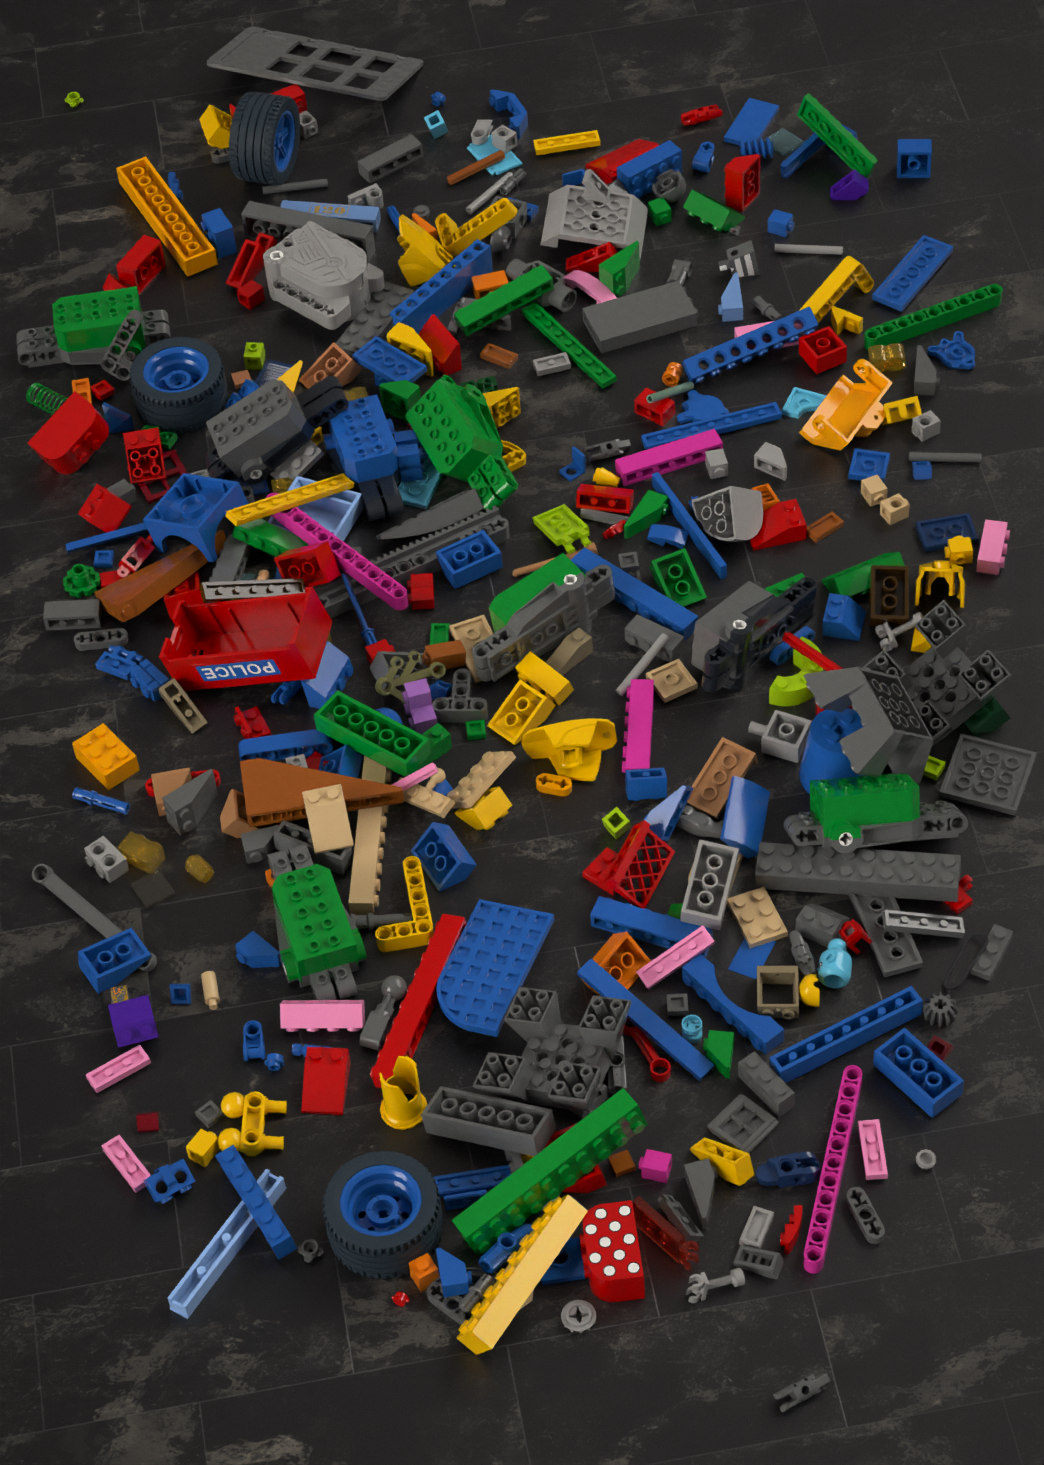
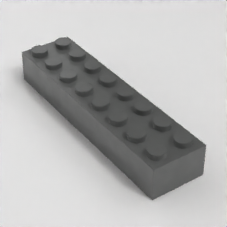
M252 201L248 202L241 214L245 239L255 241L260 232L273 236L280 243L294 230L302 228L308 221H312L362 248L366 253L368 263L375 253L373 226Z

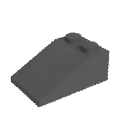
M378 651L370 666L376 681L387 675L392 666L391 659L394 656H398L404 661L403 666L398 668L393 679L400 677L409 661V652ZM420 653L421 659L416 663L411 673L427 668L422 662V654L424 653ZM414 654V655L412 656V659H413V660L416 659L417 654ZM399 659L395 661V665L399 664ZM432 675L421 678H426L428 685L440 680V678ZM386 683L382 684V689L386 687ZM403 685L395 687L401 692L405 691Z
M212 769L162 797L167 821L180 836L198 825L218 796Z

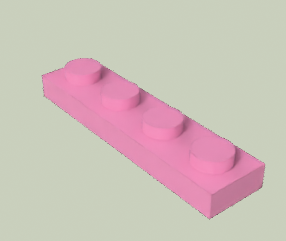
M702 925L636 972L649 990L715 944V941L704 925Z

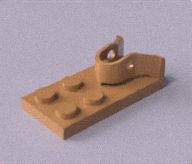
M722 737L691 786L694 789L686 805L718 820L727 805L732 777L744 778L748 769L758 764L756 753Z

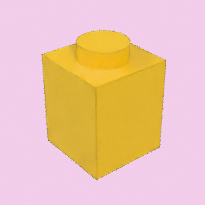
M200 1129L186 1146L188 1158L206 1167L220 1150L217 1143V1135L211 1131L207 1132Z

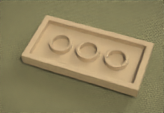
M484 615L449 626L454 641L461 640L467 652L465 663L475 683L481 680L478 679L472 649L481 640L493 634Z
M512 751L486 752L480 762L470 769V773L459 781V785L447 794V797L455 802L452 808H471L516 758Z

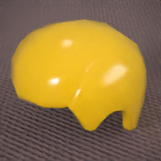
M815 974L806 975L799 984V998L805 1005L819 1007L820 990L814 986L815 982L818 981Z

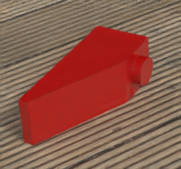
M607 242L566 258L565 270L566 272L574 270L599 272V264L618 253V251L611 242Z

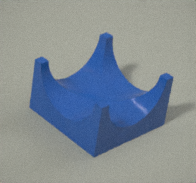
M183 473L143 521L158 552L165 553L168 550V536L175 535L194 544L209 562H214L218 558L215 551V534L221 519L226 515V511L247 505L248 501L239 482Z

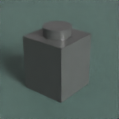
M125 479L107 488L128 504L137 501L134 485L129 484Z

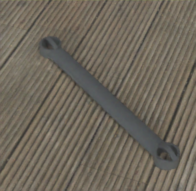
M38 864L34 867L32 871L34 881L47 887L104 937L109 938L122 932L119 927L54 874L51 867L45 864ZM39 873L45 877L43 880H39ZM151 952V959L146 961L148 965L146 967H138L145 972L152 971L157 964V958Z

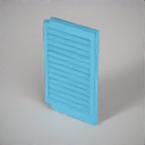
M492 134L489 135L487 142L484 144L476 145L470 143V146L467 147L478 161L500 150L492 145ZM512 151L505 153V159L485 169L493 176L495 174H502L523 163Z

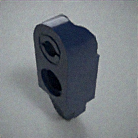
M796 1152L767 1159V1163L761 1164L757 1168L756 1179L761 1185H766V1187L778 1185L779 1188L809 1184L819 1179L820 1163L811 1152Z

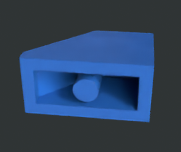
M254 931L250 932L235 945L237 959L242 964L246 963L251 968L280 967L282 965L279 951Z
M436 1248L443 1297L468 1294L469 1285L473 1284L471 1271L466 1272L465 1263L441 1248Z

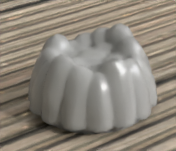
M921 1150L917 1153L916 1163L922 1169H930L936 1163V1156L931 1150Z

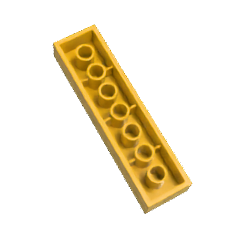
M570 1195L562 1198L558 1197L555 1201H549L543 1209L545 1212L543 1216L534 1221L531 1226L533 1229L529 1235L526 1234L519 1243L521 1245L517 1252L514 1251L507 1260L509 1262L505 1269L502 1268L495 1277L497 1280L493 1286L490 1285L483 1294L485 1297L483 1301L477 1303L472 1309V1317L469 1321L465 1320L460 1326V1334L457 1336V1339L476 1355L491 1350L588 1212Z

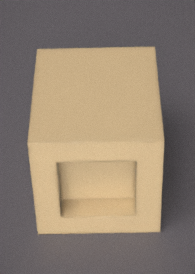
M878 474L861 480V494L870 507L881 504V501L887 499L888 488Z
M898 493L881 501L880 515L889 525L897 523L909 516V502Z

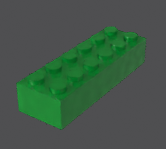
M338 690L314 714L316 730L344 745H348L353 750L404 777L414 773L431 754L429 738Z

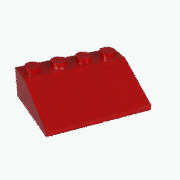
M638 139L585 164V167L591 169L607 185L617 180V167L659 146V144Z

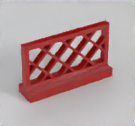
M646 820L633 826L602 883L605 888L609 889L612 887L633 906L642 909L646 908L675 853V850L649 829L650 824ZM646 835L651 839L652 846H646ZM659 848L668 853L663 859H661ZM649 849L654 850L656 859L650 860ZM640 850L643 852L644 861L638 860L637 852ZM651 863H657V873H653ZM640 864H646L648 874L642 875ZM630 865L635 866L636 875L634 876L630 875ZM649 877L650 888H645L643 878ZM632 879H638L640 889H634ZM622 880L627 881L629 890H624L620 886ZM641 892L642 903L636 900L635 893Z

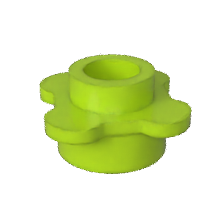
M70 92L67 98H65V102L69 103L71 107L78 106L79 103L84 101L83 98H80L78 92Z

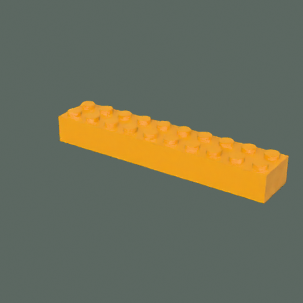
M147 157L116 168L120 185L187 277L218 265L214 247Z

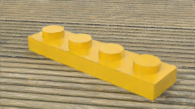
M594 130L533 140L536 155H544L600 146L598 131Z

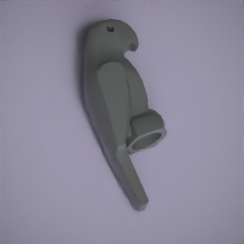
M687 805L676 826L698 837L720 838L724 820L714 822L709 816L695 812L694 808Z

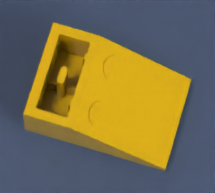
M518 387L482 393L486 398V403L496 428L521 414Z

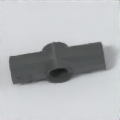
M621 1036L619 1046L607 1071L608 1091L613 1095L622 1088L627 1092L623 1036Z

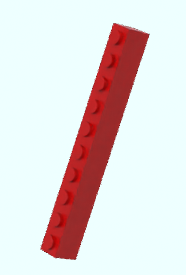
M442 914L440 920L437 921L435 932L429 938L427 950L422 954L419 968H416L414 979L407 988V995L400 1003L399 1013L393 1019L391 1031L386 1035L383 1049L379 1051L378 1060L375 1066L371 1068L370 1076L375 1087L382 1088L379 1073H382L385 1081L394 1075L393 1069L398 1056L413 1058L438 1001V978L467 924L465 917Z

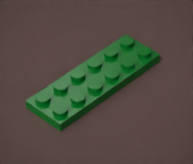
M809 93L805 95L797 116L852 170L855 169L869 180L878 162L876 157L861 142L854 138L852 133L847 131L816 98L812 97Z

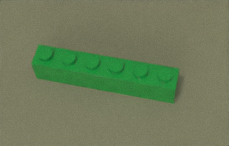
M543 265L533 268L528 273L518 276L515 280L502 285L493 292H489L486 296L473 301L468 306L460 308L454 313L456 324L467 337L554 289L553 278Z

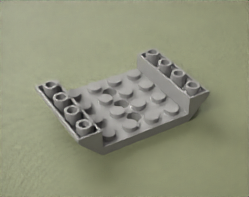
M566 185L549 193L541 245L557 248L558 240L564 239L597 245L611 242L614 247L624 249L638 241L641 260L648 208L632 194L611 191L608 202L603 203L584 199L585 187Z

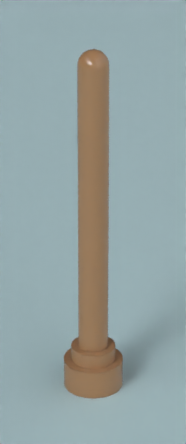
M594 542L585 547L598 555ZM581 550L565 555L571 560ZM554 558L512 571V575L517 577L536 571Z

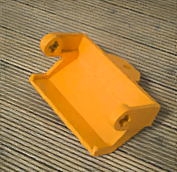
M859 359L853 366V369L866 383H853L845 375H842L799 433L813 445L839 451L848 445L854 436L868 437L886 417L883 410L884 407L879 401L892 385V382L867 360Z

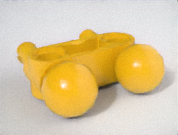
M232 1092L223 1097L221 1102L223 1113L233 1119L243 1115L241 1132L235 1128H226L220 1132L217 1143L222 1151L233 1144L238 1152L241 1151L247 1156H256L262 1153L264 1149L283 1150L284 1136H265L264 1127L265 1115L268 1113L286 1114L287 1101L268 1100L260 1092H251L245 1095V1097L241 1093Z

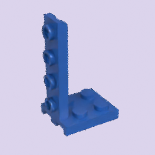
M842 125L847 131L852 133L854 138L857 139V132ZM813 133L808 140H805L797 150L793 151L781 163V177L788 178L826 143L816 133Z

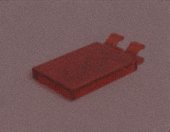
M640 1196L633 1200L635 1223L638 1228L676 1262L682 1263L685 1269L691 1270L689 1260L699 1263L698 1254L688 1251V1249H694L696 1252H699L697 1242L686 1241L683 1234Z

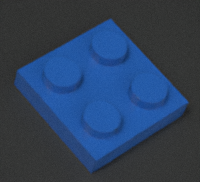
M854 449L848 479L861 481L878 474L884 483L890 461V453Z

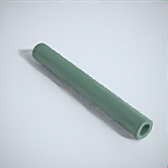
M689 381L650 394L646 397L648 403H654L692 390L694 383Z

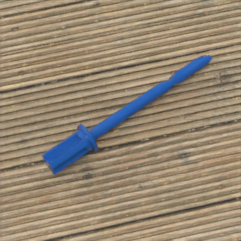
M342 573V579L363 628L360 635L364 638L367 646L377 642L374 636L375 631L373 628H368L348 576Z

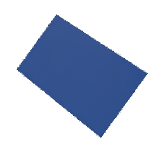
M744 938L728 970L756 979L757 966L764 965L776 941L750 949Z

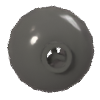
M673 169L660 174L657 177L658 181L656 184L653 183L652 190L657 198L663 197L667 203L680 200L686 191L684 177L680 171L677 170L675 172Z

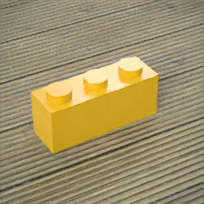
M531 651L515 667L519 673L517 676L520 680L530 683L532 688L543 693L544 696L558 706L574 691L571 683Z

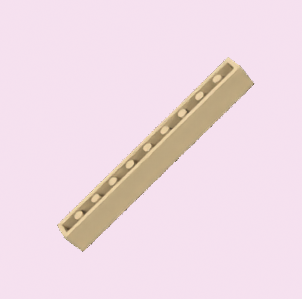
M364 756L362 779L383 784L391 782V771H389V768ZM388 805L358 810L349 894L350 915L352 913L355 915H367L370 912L374 915L375 907L379 906V896L376 895V892L380 891L378 875H382L380 859H383L384 850L381 848V844H385L383 828L387 826V818L384 816V813H388Z

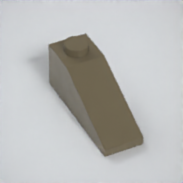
M577 628L562 641L546 664L559 674L564 675L593 652L592 637L582 629Z
M175 678L159 688V694L192 734L208 723Z

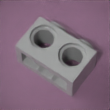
M104 836L84 848L86 852L85 860L90 867L94 866L98 875L102 879L105 878L109 883L129 871L126 858Z

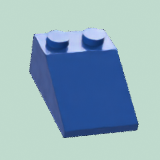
M132 928L78 951L79 967L98 994L119 984L151 958L150 952Z

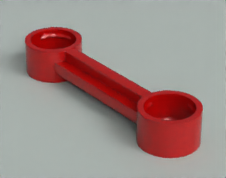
M624 1026L623 1033L633 1037L648 1061L651 1078L656 1082L667 1081L671 1075L669 1061L658 1056L645 1033L637 1026L632 1028ZM660 1066L667 1069L665 1073L661 1074L653 1070Z

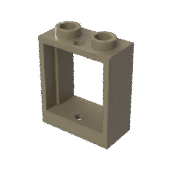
M757 966L758 1015L784 1019L799 1018L798 966ZM762 984H793V1004H762Z

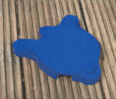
M961 331L954 333L952 341L944 338L940 341L939 345L928 347V355L937 357L949 368L970 370L975 367V350L964 340V334Z
M691 390L688 392L689 400L682 404V409L685 412L677 415V421L680 424L696 422L728 414L729 411L718 398L710 395H701L697 391Z

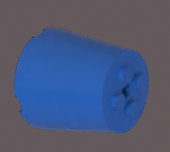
M847 708L841 713L826 709L813 719L799 770L801 784L807 793L810 794V780L866 776L857 774L852 770L851 762L842 752V746L839 742L842 738L863 728L861 718L855 710Z

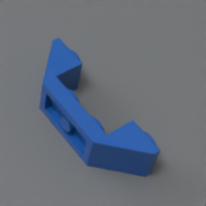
M490 90V105L497 112L508 109L514 114L510 118L508 128L517 133V140L520 139L528 126L527 111L514 93Z

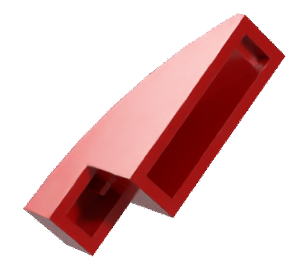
M260 232L255 242L246 239L225 284L239 289L250 280H254L264 267L263 254L271 247L276 246L277 240L273 236Z

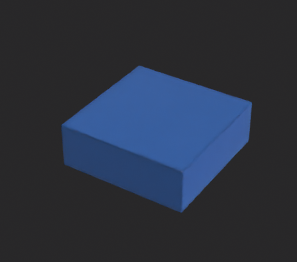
M95 551L94 568H112L114 551Z

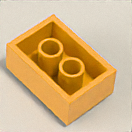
M104 723L72 743L76 758L108 790L140 770L136 755Z

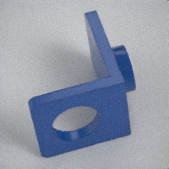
M580 169L563 174V187L566 185L583 184L585 171Z
M575 446L572 447V463L560 470V474L570 482L586 473L585 455ZM569 469L576 470L574 475H568L566 472Z

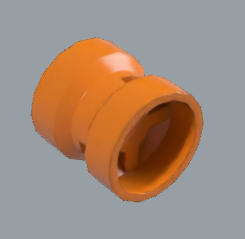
M676 362L669 363L662 376V381L668 386H677L684 373L683 366Z

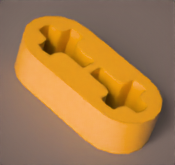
M542 773L536 778V788L542 793L568 796L572 792V782L567 777Z

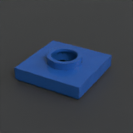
M579 1237L568 1239L558 1254H567V1261L563 1264H557L553 1261L541 1278L542 1285L585 1279Z

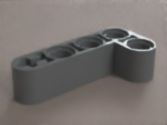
M131 310L127 314L101 361V367L106 372L123 381L130 378L129 373L133 363L123 357L143 320V315L138 310ZM132 318L135 319L133 325H130ZM122 331L127 332L129 336L123 335ZM115 345H118L121 350H117ZM107 359L112 360L114 364H110ZM122 368L128 369L129 373L124 372Z

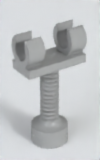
M921 612L914 614L912 621L893 630L888 622H885L884 625H878L875 631L879 638H884L887 635L889 637L881 640V648L888 652L893 647H898L895 637L913 628L914 624L923 618Z
M733 1269L730 1271V1275L709 1281L705 1272L700 1273V1275H691L689 1283L697 1281L698 1284H693L687 1289L686 1295L690 1293L696 1294V1296L689 1297L688 1301L696 1303L699 1299L701 1301L705 1300L708 1289L733 1284L734 1287L744 1285L745 1277L742 1269Z

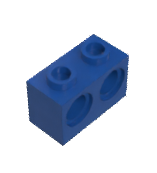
M184 1159L169 1165L174 1176L177 1171L184 1174L185 1178L182 1183H175L168 1187L160 1171L143 1179L154 1202L161 1201L163 1204L173 1198L172 1194L178 1190L180 1193H183L192 1188L191 1183L195 1182ZM159 1181L163 1182L166 1186V1190L162 1194L156 1191V1184Z

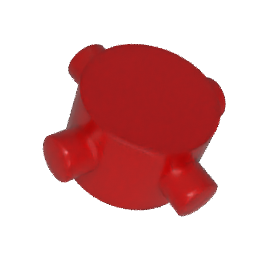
M396 1292L395 1296H392L393 1302L398 1306H405L406 1302L409 1303L410 1298L403 1292Z

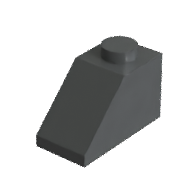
M279 825L240 834L247 864L268 858L267 855L271 854L275 849L273 833Z

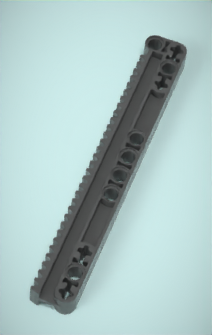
M492 506L493 510L487 508L486 513L480 511V516L473 514V519L467 517V521L460 520L461 524L455 522L454 527L448 525V530L442 528L441 533L435 531L434 536L428 534V539L422 537V541L416 540V544L410 542L409 547L403 545V550L396 548V553L390 551L389 556L383 554L384 558L378 556L377 561L371 559L370 562L399 584L405 586L407 585V580H411V574L434 573L442 569L436 556V551L479 531L484 530L495 545L506 541L509 538L508 520L500 516L499 509L496 506ZM347 574L359 606L378 598V596ZM342 575L329 583L318 585V587L312 586L330 618L354 608Z

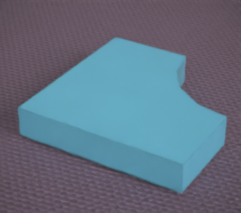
M794 387L781 413L782 415L798 419L806 412L815 411L827 395Z

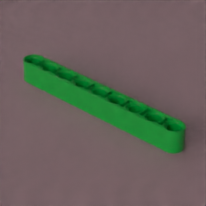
M991 284L869 328L865 331L864 347L868 351H877L998 307L1002 303L1003 288L998 284Z

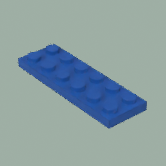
M923 235L872 294V300L902 312L953 252V246Z

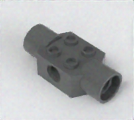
M514 259L508 265L505 274L510 282L540 265H543L553 278L554 289L531 302L538 303L542 308L552 305L563 312L569 311L575 304L577 293L565 285L563 273L539 260L527 264L520 259Z

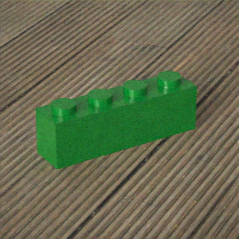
M263 519L235 526L232 537L275 557L287 550L309 545L297 535Z

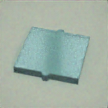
M784 128L776 133H772L769 137L770 142L773 139L774 150L783 156L792 150L795 151V148L803 144V140Z

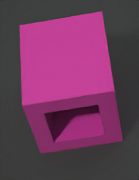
M647 1149L645 1156H641L639 1161L642 1178L667 1183L672 1168V1154Z

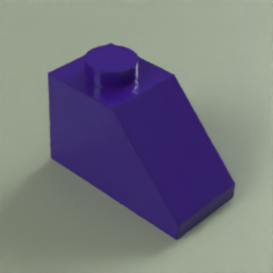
M854 169L830 187V198L832 200H857L868 192V179Z

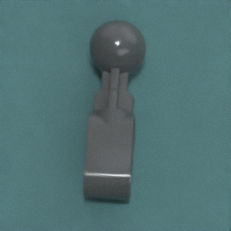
M397 975L389 976L383 981L381 991L384 998L382 1003L377 1005L375 1011L370 1012L360 1036V1046L378 1051L383 1048L386 1035L390 1032L393 1022L394 1003L403 999L407 993L406 981Z

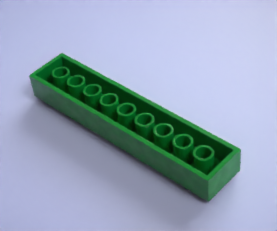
M622 1088L452 1220L453 1224L478 1257L486 1253L491 1246L498 1242V1237L501 1234L509 1233L514 1228L521 1226L527 1218L539 1212L549 1201L556 1199L563 1190L574 1185L581 1176L592 1171L594 1166L602 1160H606L617 1148L624 1146L630 1138L641 1133L648 1124L638 1104Z

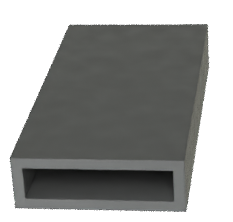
M679 281L582 308L583 322L601 354L697 326V318H699L698 309L694 308L692 299L687 296L685 287L681 286Z

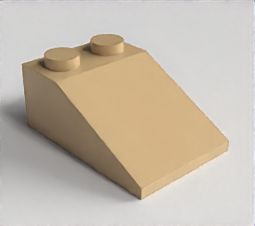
M341 784L303 791L302 794L315 854L354 846Z

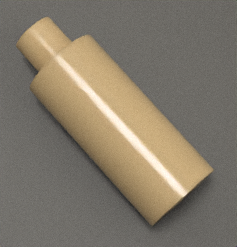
M206 971L201 974L205 1003L209 1005L211 1010H215L220 1002L216 974L213 971Z

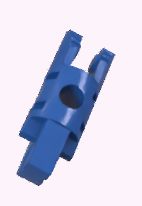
M301 680L283 682L271 696V701L273 703L280 702V704H286L302 687Z

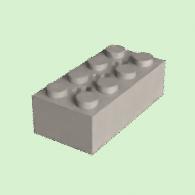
M699 840L681 910V922L699 926L704 925V927L716 930L721 929L738 861L739 848Z

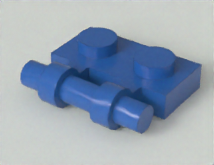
M110 645L109 652L105 651L95 665L98 670L129 680L131 677L130 669L137 665L136 662L141 663L144 661V656L139 655L135 651H127L119 645L117 647Z

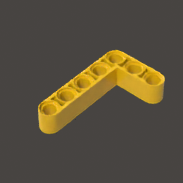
M502 198L459 228L447 214L442 213L435 220L441 244L452 256L456 257L477 239L482 240L513 219L517 214V208L507 198Z
M847 256L800 310L810 306L819 323L852 284L862 292L868 293L874 286V280L863 264L853 257Z
M409 856L403 861L413 921L379 927L375 931L377 948L382 952L428 945L429 938L434 934L421 862L415 856Z

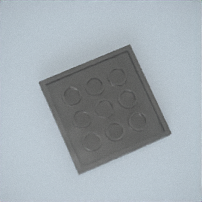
M961 734L940 788L939 797L1016 816L1037 752Z

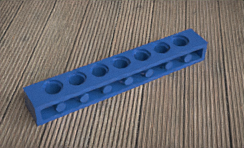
M809 306L685 359L682 366L688 380L698 384L704 381L705 377L710 375L712 377L717 376L726 368L731 370L740 362L747 363L754 356L767 354L768 350L773 348L775 350L780 349L784 346V343L798 341L801 336L815 332L818 322ZM794 324H800L802 329H796ZM783 330L787 335L781 336L778 331ZM768 337L770 338L771 342L766 343L763 341L762 338ZM753 344L755 349H748L746 345ZM731 351H738L739 356H733ZM721 357L724 362L717 363L715 358ZM705 364L708 369L702 370L699 365Z

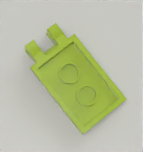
M565 504L532 517L533 523L557 546L563 544L568 554L575 552V548L571 543L577 539H580L584 547L591 544L587 537L590 535L589 526Z

